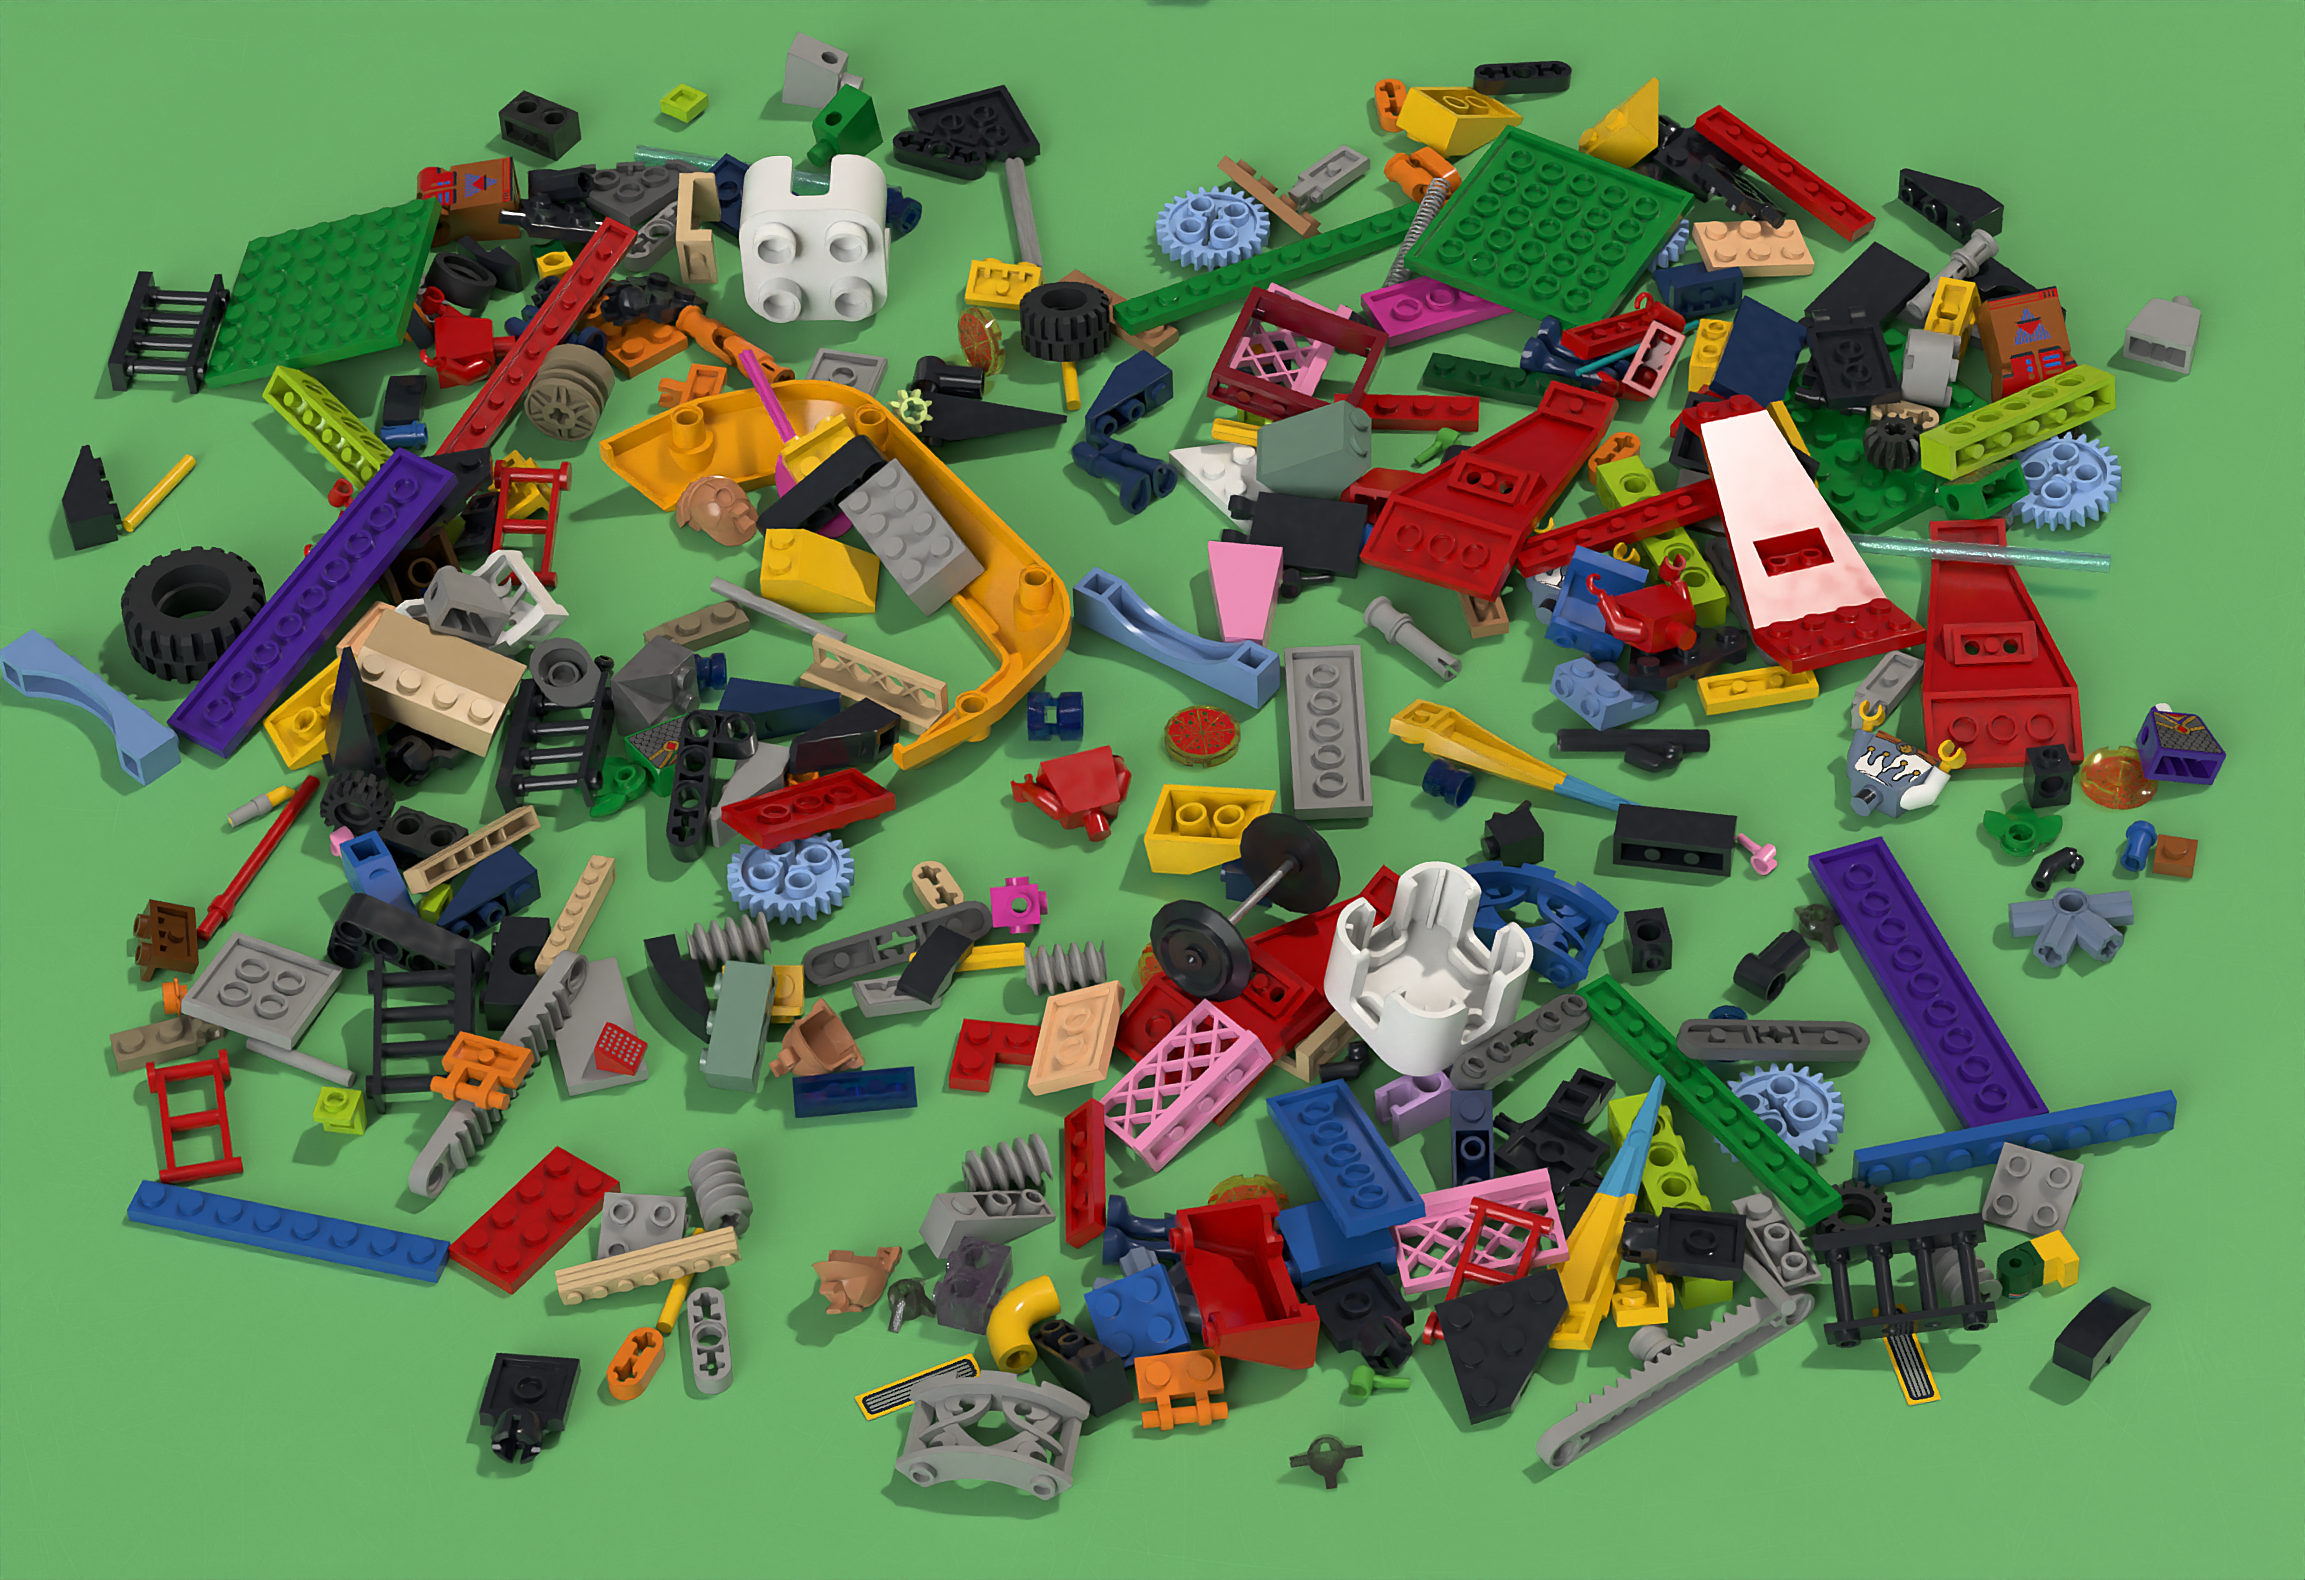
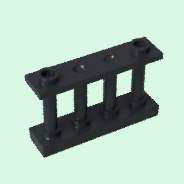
M138 272L108 361L113 391H127L131 378L136 377L137 374L187 376L190 394H198L201 381L204 380L208 369V359L223 312L227 310L230 301V291L224 288L222 274H215L210 291L202 292L161 290L159 286H155L153 272ZM160 304L205 306L202 315L153 313L155 307H159ZM153 327L197 329L194 338L146 336L147 330L151 331ZM145 350L190 352L187 361L138 359L139 354H143Z
M609 671L601 672L595 699L577 707H562L554 704L541 692L534 678L521 679L495 785L506 814L522 807L524 797H527L529 792L580 788L586 806H595L598 790L603 788L602 771L615 718ZM593 708L590 719L542 723L544 716H547L549 711ZM587 734L583 746L536 750L537 743L541 742L542 738ZM581 761L578 773L529 777L531 769H535L536 765Z
M471 948L455 949V965H448V969L387 973L383 954H374V970L367 971L369 994H374L373 1075H366L367 1099H374L378 1114H386V1094L431 1092L430 1084L434 1076L447 1078L450 1072H447V1074L386 1078L387 1059L443 1056L447 1053L460 1031L475 1035L476 968ZM449 985V989H455V1000H448L447 1004L387 1008V989ZM448 1020L449 1024H454V1035H448L447 1039L387 1043V1024Z
M1982 1212L1812 1235L1817 1264H1825L1827 1267H1830L1837 1322L1823 1324L1828 1345L1836 1344L1839 1348H1851L1860 1345L1862 1340L1964 1327V1330L1979 1331L1988 1328L1990 1323L1998 1322L1995 1302L1982 1303L1974 1248L1978 1246V1243L1987 1242ZM1952 1247L1958 1253L1965 1305L1939 1308L1932 1253L1936 1251L1935 1249ZM1910 1252L1911 1255L1915 1256L1922 1311L1897 1314L1889 1259L1893 1258L1894 1254ZM1868 1258L1873 1263L1879 1317L1854 1320L1847 1265L1851 1263V1260Z

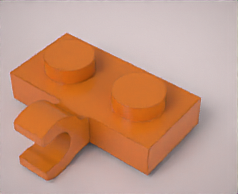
M692 363L686 382L662 378L658 391L667 393H661L659 406L672 408L678 403L680 405L698 398L722 394L727 382V368Z

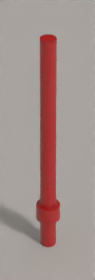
M312 775L307 776L223 894L217 895L207 908V916L196 929L198 938L204 941L209 940L220 923L227 922L236 909L235 903L320 786L318 778Z

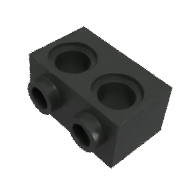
M525 90L498 112L503 140L554 161H558L581 140L578 112Z
M401 805L378 835L390 852L397 869L406 871L468 836L469 833L467 828L457 823H450L430 816L423 811H416ZM457 874L442 883L450 884Z

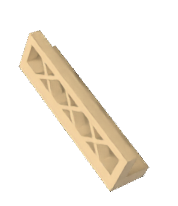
M817 633L812 639L814 662L800 677L801 687L840 692L842 705L850 707L867 697L901 715L900 728L919 736L949 712L947 683L820 633ZM826 651L833 653L840 662L827 658ZM857 663L864 665L871 674L865 673ZM888 675L897 678L905 688L896 685ZM922 689L935 693V700L929 698Z
M1336 1010L1313 1033L1308 1034L1274 1064L1310 1084L1319 1075V1064L1331 1063L1359 1034ZM1292 1051H1296V1061L1288 1057Z

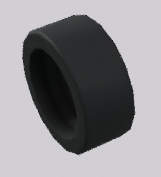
M451 252L437 253L425 277L427 287H436L444 294V300L454 305L474 310L486 307L497 283L495 275L488 268L473 259Z

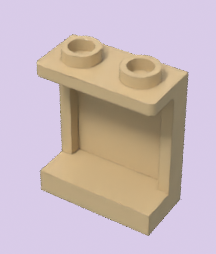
M679 173L676 247L683 284L718 283L719 272L712 229H700L701 222L721 220V209L714 173Z

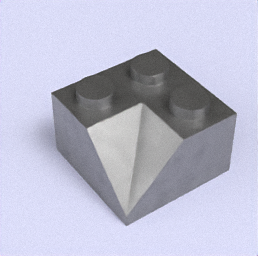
M656 635L610 679L617 733L622 737L693 710H698L700 707L694 651L660 635Z

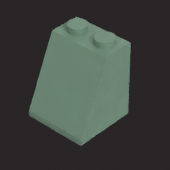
M1342 400L1262 426L1257 432L1256 480L1277 494L1333 500L1371 468L1372 418L1364 410L1355 408L1347 401Z

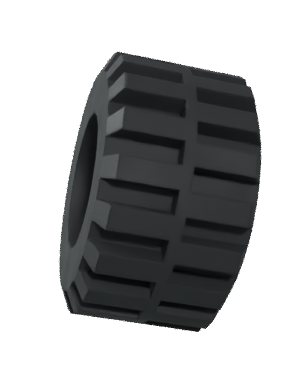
M1063 281L1048 283L1031 289V292L1025 293L1023 299L1020 300L1021 344L1026 352L1031 353V356L1042 358L1045 361L1075 362L1094 357V355L1100 354L1104 351V348L1109 346L1111 340L1109 298L1100 288H1094L1093 285L1081 282Z

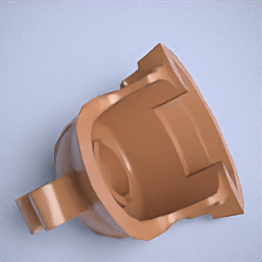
M713 475L703 476L695 482H690L685 491L682 492L676 505V518L680 529L688 523L693 530L698 532L704 530L715 541L725 546L742 545L750 541L757 531L756 521L759 517L756 509L744 490L730 478Z
M822 997L812 1006L813 1010L806 1017L794 1020L793 1026L787 1031L782 1040V1051L777 1054L779 1058L768 1064L777 1078L791 1071L794 1075L803 1078L816 1079L825 1077L837 1070L841 1072L849 1068L855 1069L865 1065V1059L850 1032Z
M900 1246L879 1247L876 1257L856 1256L853 1251L831 1250L828 1254V1261L812 1264L811 1266L821 1281L820 1295H825L831 1301L830 1306L826 1308V1313L862 1312L863 1308L874 1304L881 1297L887 1279L900 1263L903 1253Z

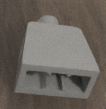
M798 32L787 52L782 102L824 109L846 83L862 91L865 79L847 73L849 56L846 52Z
M2176 296L2172 302L2159 298L2151 299L2126 328L2123 357L2189 375L2198 341L2201 319L2200 310L2193 308L2191 300L2185 296Z
M445 566L437 570L423 598L432 630L495 645L511 616L508 609L486 580L481 577L458 572L453 566Z

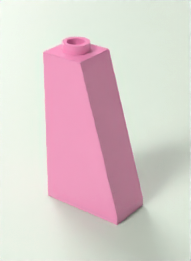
M1209 541L1208 573L1221 642L1250 640L1267 648L1283 579V547Z

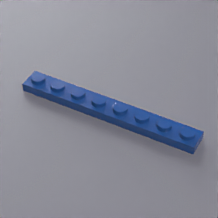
M2172 1090L1858 1149L1854 1150L1852 1179L1855 1187H1857L1858 1181L1865 1182V1188H1869L1871 1185L1881 1187L1895 1182L1922 1179L1927 1176L1997 1164L2004 1142L2042 1153H2052L2109 1141H2120L2125 1138L2145 1134H2156L2174 1129L2177 1100Z
M148 1180L141 1182L127 1209L130 1221L438 1283L450 1258L448 1247L451 1244L449 1241Z

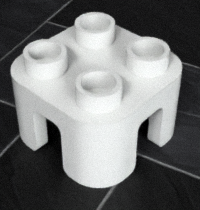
M836 155L832 158L829 192L825 195L795 196L792 194L794 173L790 157H766L751 165L744 177L739 229L744 291L748 305L757 314L776 323L807 320L859 321L877 313L884 306L887 299L891 243L890 228H885L887 186L886 178L881 168L870 159L862 156Z
M1425 862L1406 871L1399 879L1390 916L1374 928L1376 910L1364 897L1358 898L1347 905L1338 918L1324 978V992L1330 1004L1387 1065L1402 1074L1410 1076L1436 1074L1454 1064L1459 1056L1511 1026L1517 1017L1533 959L1532 943L1524 930L1515 922H1511L1497 930L1491 952L1476 937L1473 931V924L1481 897V888L1465 870L1446 862Z

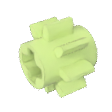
M904 389L898 390L899 400L887 402V405L892 408V414L906 428L911 425L915 433L922 432L920 423L933 419L927 414V407L932 404V401L920 399L921 390L919 389L913 390L910 397H908ZM908 405H914L916 410L911 413V417L904 416L903 411L908 409Z

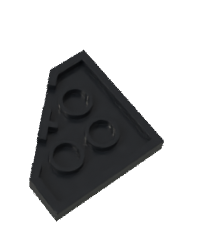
M1005 84L908 109V121L915 132L979 148L985 152L986 158L1006 162L1008 158L1014 160L1019 157L1025 160L1026 158L1040 155V143Z
M490 447L421 457L454 473L459 483L402 551L422 548L432 539L430 533L442 522L445 524L451 522L467 507L466 501L478 490L484 492L493 484V459Z
M1695 625L1693 630L1697 634L1696 642L1689 650L1685 651L1675 647L1657 653H1647L1631 646L1627 690L1666 692L1677 688L1678 680L1689 676V678L1695 681L1716 673L1718 665L1729 661L1733 665L1746 661L1748 630H1739L1734 626L1701 628Z
M1557 1268L1434 1305L1471 1425L1514 1411L1521 1398L1520 1394L1530 1376H1534L1549 1349V1343L1559 1325L1562 1326L1567 1318L1570 1309Z

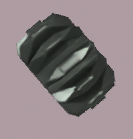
M1899 413L1895 417L1883 414L1881 420H1871L1870 426L1863 435L1866 461L1874 463L1876 470L1882 468L1889 469L1890 474L1894 469H1899L1906 473L1908 467H1918L1921 460L1920 434L1924 433L1923 425L1915 424L1913 417L1900 418Z

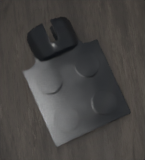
M1658 114V147L1648 153L1653 157L1652 164L1659 166L1666 178L1685 191L1694 194V197L1703 203H1707L1715 196V194L1704 187L1707 181L1696 173L1705 156L1712 155L1718 162L1726 165L1731 172L1738 175L1748 170V167L1695 130L1694 125L1689 128H1683L1667 115Z
M652 272L649 276H628L626 280L610 282L609 288L603 292L609 299L603 300L600 308L604 319L608 323L613 322V326L624 327L637 324L643 318L650 319L658 324L676 321L680 312L689 305L698 306L703 311V315H705L708 302L696 296L694 290L670 282V278L667 275Z
M398 722L387 732L388 745L392 747L384 756L388 759L385 769L389 776L397 783L403 782L412 774L404 782L406 787L418 785L435 768L443 767L452 770L470 752Z
M1662 1207V1212L1659 1216L1641 1212L1626 1213L1621 1244L1623 1250L1621 1252L1622 1260L1640 1264L1655 1263L1657 1274L1742 1282L1747 1215Z
M1377 1263L1342 1272L1300 1289V1302L1307 1303V1305H1315L1320 1318L1319 1327L1339 1354L1355 1350L1362 1355L1371 1368L1381 1373H1389L1391 1370L1383 1358L1388 1357L1397 1369L1409 1360L1413 1350L1411 1344L1412 1337L1405 1328L1414 1324V1311Z
M496 1353L479 1411L480 1425L493 1427L491 1445L493 1452L500 1459L512 1464L517 1449H523L520 1464L531 1462L540 1453L546 1434L552 1431H565L581 1373L580 1359Z

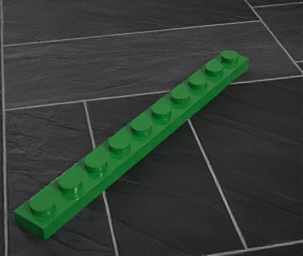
M1417 201L1405 204L1191 279L1163 287L1159 290L1131 298L1113 305L1112 317L1130 336L1248 296L1253 286L1265 290L1269 288L1271 282L1280 285L1401 243L1405 240V236L1411 227L1420 204Z
M1608 973L1575 991V994L1580 995L1586 1000L1587 1009L1592 1014L1591 1018L1652 1077L1656 1078L1660 1074L1666 1082L1665 1089L1808 1227L1843 1208L1842 1196L1702 1062L1685 1056L1677 1047L1676 1038Z

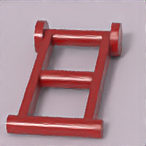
M496 460L494 466V485L496 489H500L492 553L497 550H503L505 533L546 535L541 572H532L544 587H556L557 572L551 571L562 491H570L572 484L571 462H562L560 469L506 467L505 460ZM512 482L552 483L548 520L507 519ZM512 571L498 585H506L510 577L512 586H521L522 583Z
M227 1049L218 1050L219 1058L157 1069L154 1061L146 1062L150 1093H158L167 1163V1169L159 1170L160 1181L163 1184L172 1185L244 1172L241 1156L233 1157L224 1089V1082L232 1080ZM214 1075L218 1109L170 1117L166 1083ZM220 1125L224 1159L176 1167L172 1133Z
M1474 1196L1470 1203L1469 1212L1474 1213L1475 1217L1445 1301L1459 1297L1465 1279L1494 1287L1527 1277L1542 1234L1550 1235L1552 1233L1555 1220ZM1487 1217L1531 1230L1516 1275L1471 1263ZM1432 1311L1428 1316L1422 1338L1423 1344L1433 1346L1437 1339L1445 1341L1435 1311Z

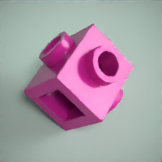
M1029 876L1005 878V886L990 887L993 928L1009 926L1010 934L1033 932V924L1041 923L1040 915L1048 914L1046 891H1038L1037 883L1029 884ZM1019 897L1024 898L1027 904L1025 910L1022 912L1013 911V900Z

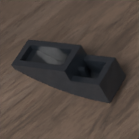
M675 934L644 939L647 969L653 986L662 1002L683 1026L702 1041L709 1044L711 1035L707 1034V1020L711 1009L698 959L681 961Z
M2114 1286L2105 1290L2089 1302L2055 1340L2052 1363L2091 1381L2104 1362L2110 1364L2151 1310V1304Z

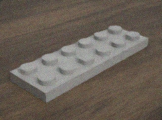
M1360 645L1284 648L1294 817L1299 820L1373 817Z

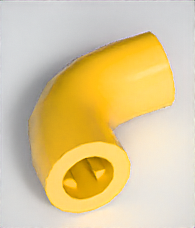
M1047 1274L1026 1281L1007 1292L991 1312L986 1336L990 1353L1001 1372L1020 1374L1028 1370L1037 1359V1351L1029 1337V1330L1036 1323L1061 1313L1057 1293Z

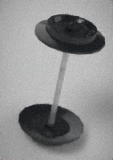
M1271 812L1255 817L1244 829L1240 843L1243 867L1257 890L1228 918L1202 902L1184 899L1165 904L1153 917L1150 930L1153 953L1165 974L1178 987L1201 1000L1207 999L1208 1001L1221 1003L1237 998L1249 985L1253 967L1249 948L1234 925L1264 896L1270 902L1289 912L1312 914L1325 910L1338 896L1341 882L1338 861L1327 841L1309 824L1291 815Z

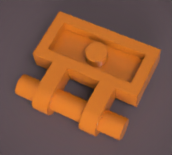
M460 1031L441 1060L444 1070L450 1072L447 1078L434 1076L430 1089L433 1092L443 1094L444 1099L458 1102L463 1099L475 1102V1106L481 1109L491 1110L492 1108L506 1110L510 1102V1096L498 1091L502 1086L516 1090L535 1059L531 1049ZM469 1078L482 1081L479 1087L466 1084Z
M1213 1349L1134 1358L1139 1404L1156 1402L1157 1410L1141 1412L1143 1429L1160 1427V1431L1173 1430L1174 1425L1198 1422L1199 1426L1212 1425V1420L1228 1419L1227 1402L1210 1403L1208 1395L1224 1394L1220 1356L1216 1355ZM1191 1397L1195 1399L1194 1406L1171 1408L1170 1400Z

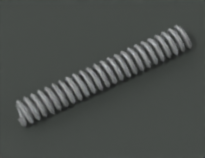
M1434 178L1431 180V184H1429V188L1423 197V201L1383 284L1384 286L1388 287V284L1392 286L1402 283V280L1406 282L1409 279L1411 270L1404 268V256L1402 254H1407L1429 226L1428 224L1432 222L1431 220L1441 210L1445 197L1449 193L1448 188H1451V184L1446 179ZM1437 180L1443 181V182H1445L1446 184H1448V187H1447L1445 184H1443V183L1435 182V181H1437ZM1434 185H1440V186L1444 187V188L1446 189V191H1445L1444 189H1442L1441 187L1434 186Z

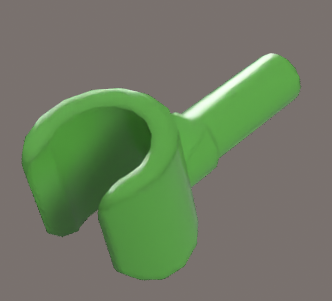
M1447 427L1441 428L1436 436L1435 443L1414 458L1415 463L1420 466L1443 449L1446 450L1452 445H1462V442L1457 440L1461 433Z
M1360 1365L1352 1373L1348 1393L1356 1399H1366L1371 1395L1373 1387L1409 1389L1410 1378L1375 1375L1372 1368Z

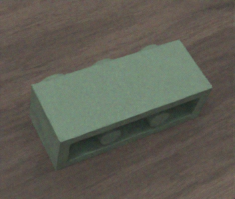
M726 960L724 972L717 973L714 996L718 997L716 1011L710 1010L708 1015L707 1034H710L711 1038L709 1048H703L701 1051L699 1070L704 1072L709 1087L757 1092L778 983L774 966Z

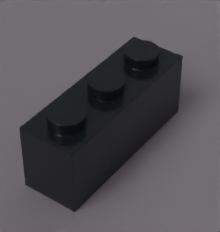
M1620 803L1613 838V864L1730 877L1736 845L1737 816Z

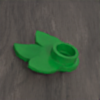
M612 756L605 758L602 771L603 788L598 790L595 806L590 808V817L593 819L612 814L620 810L626 801L640 798L648 788V775L645 769L637 764L629 765L628 761L623 757ZM574 788L575 793L582 795L580 788Z
M2025 800L2016 803L2005 815L1986 810L1983 818V826L1987 833L2000 840L2002 850L2014 857L2033 855L2038 850L2039 845L2057 839L2063 825L2062 816L2060 815L2038 818Z

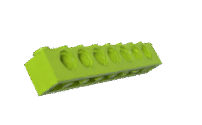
M277 365L262 397L361 492L380 470V464L386 463L393 452L312 374ZM459 515L448 524L442 522L439 525H444L452 547L466 523Z

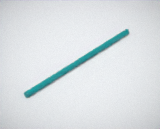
M1695 320L1686 324L1683 333L1699 327V321ZM1641 343L1576 369L1575 374L1581 376L1632 355L1638 351Z

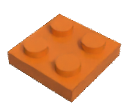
M643 318L639 323L630 326L618 327L613 326V322H607L598 327L607 336V347L603 356L630 379L688 348L687 337L670 322L658 324L655 321Z

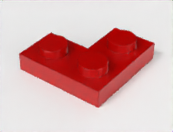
M963 1019L949 1074V1088L990 1092L997 1063L1032 1066L1041 1026Z

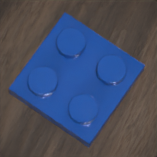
M1161 1263L1083 1294L1099 1342L1120 1355L1125 1371L1134 1368V1358L1169 1354L1192 1344L1166 1267Z

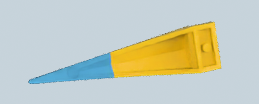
M1417 699L1391 718L1389 733L1401 736L1400 739L1406 743H1424L1423 751L1432 758L1618 812L1620 803L1640 805L1597 788L1538 760L1482 728L1453 708Z
M1660 1074L1655 1078L1621 1149L1600 1187L1566 1240L1570 1260L1550 1264L1547 1270L1557 1268L1570 1309L1563 1325H1559L1551 1339L1549 1348L1591 1350L1600 1321L1607 1318L1622 1259V1233L1626 1222L1624 1218L1626 1213L1634 1211L1666 1084Z

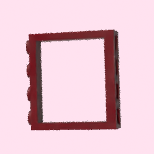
M1253 286L1212 371L1206 397L1275 422L1331 404L1230 368L1252 319L1255 318L1367 358L1347 400L1355 408L1361 409L1383 360L1389 334ZM1220 384L1227 385L1228 389L1220 387Z

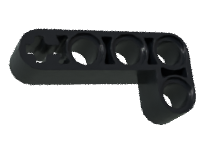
M858 435L852 438L764 511L756 521L758 531L764 538L766 529H805L816 533L842 511L838 505L887 465L890 460L868 436Z
M698 709L689 712L682 721L666 827V836L671 853L680 862H694L704 853L708 832L707 822L711 810L718 758L744 760L752 757L758 749L759 744L755 724L752 718L745 713ZM698 730H709L708 734L703 737L693 736ZM739 732L748 734L741 740L731 739L734 734ZM693 765H704V768L698 772L687 771ZM688 800L699 801L694 807L686 808L682 806ZM685 826L689 827L690 833H691L690 836H687L686 841H685V836H686Z
M364 893L351 895L333 925L327 947V955L330 960L342 968H357L365 953H369L373 956L374 954H383L384 961L409 972L448 969V965H455V949L471 948L476 968V987L485 972L487 961H490L489 953L479 944ZM449 985L442 986L448 990L455 992V989H449Z

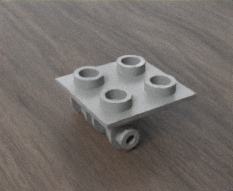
M2004 1142L1983 1206V1221L2038 1237L2056 1230H2060L2064 1234L2074 1199L2079 1197L2083 1182H2081V1177L2085 1165Z
M605 1192L597 1260L683 1239V1232L687 1231L689 1227V1215L686 1214L687 1197Z

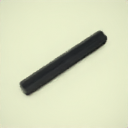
M1559 729L1557 733V748L1560 752H1626L1631 744L1650 752H1662L1663 744L1669 741L1681 744L1684 752H1708L1710 749V732L1707 729H1605L1603 731L1598 729Z

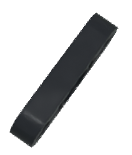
M1561 61L1483 64L1474 70L1473 89L1483 95L1562 92L1570 87L1572 68Z
M915 131L900 132L893 138L894 158L900 163L964 180L980 179L987 172L986 154L979 148ZM935 154H947L945 157H932Z

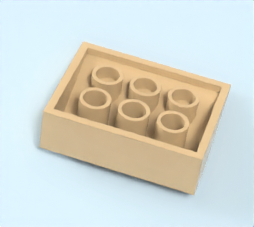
M385 608L356 658L370 711L484 758L491 747L527 669V666L456 636L434 631L431 626L388 608Z

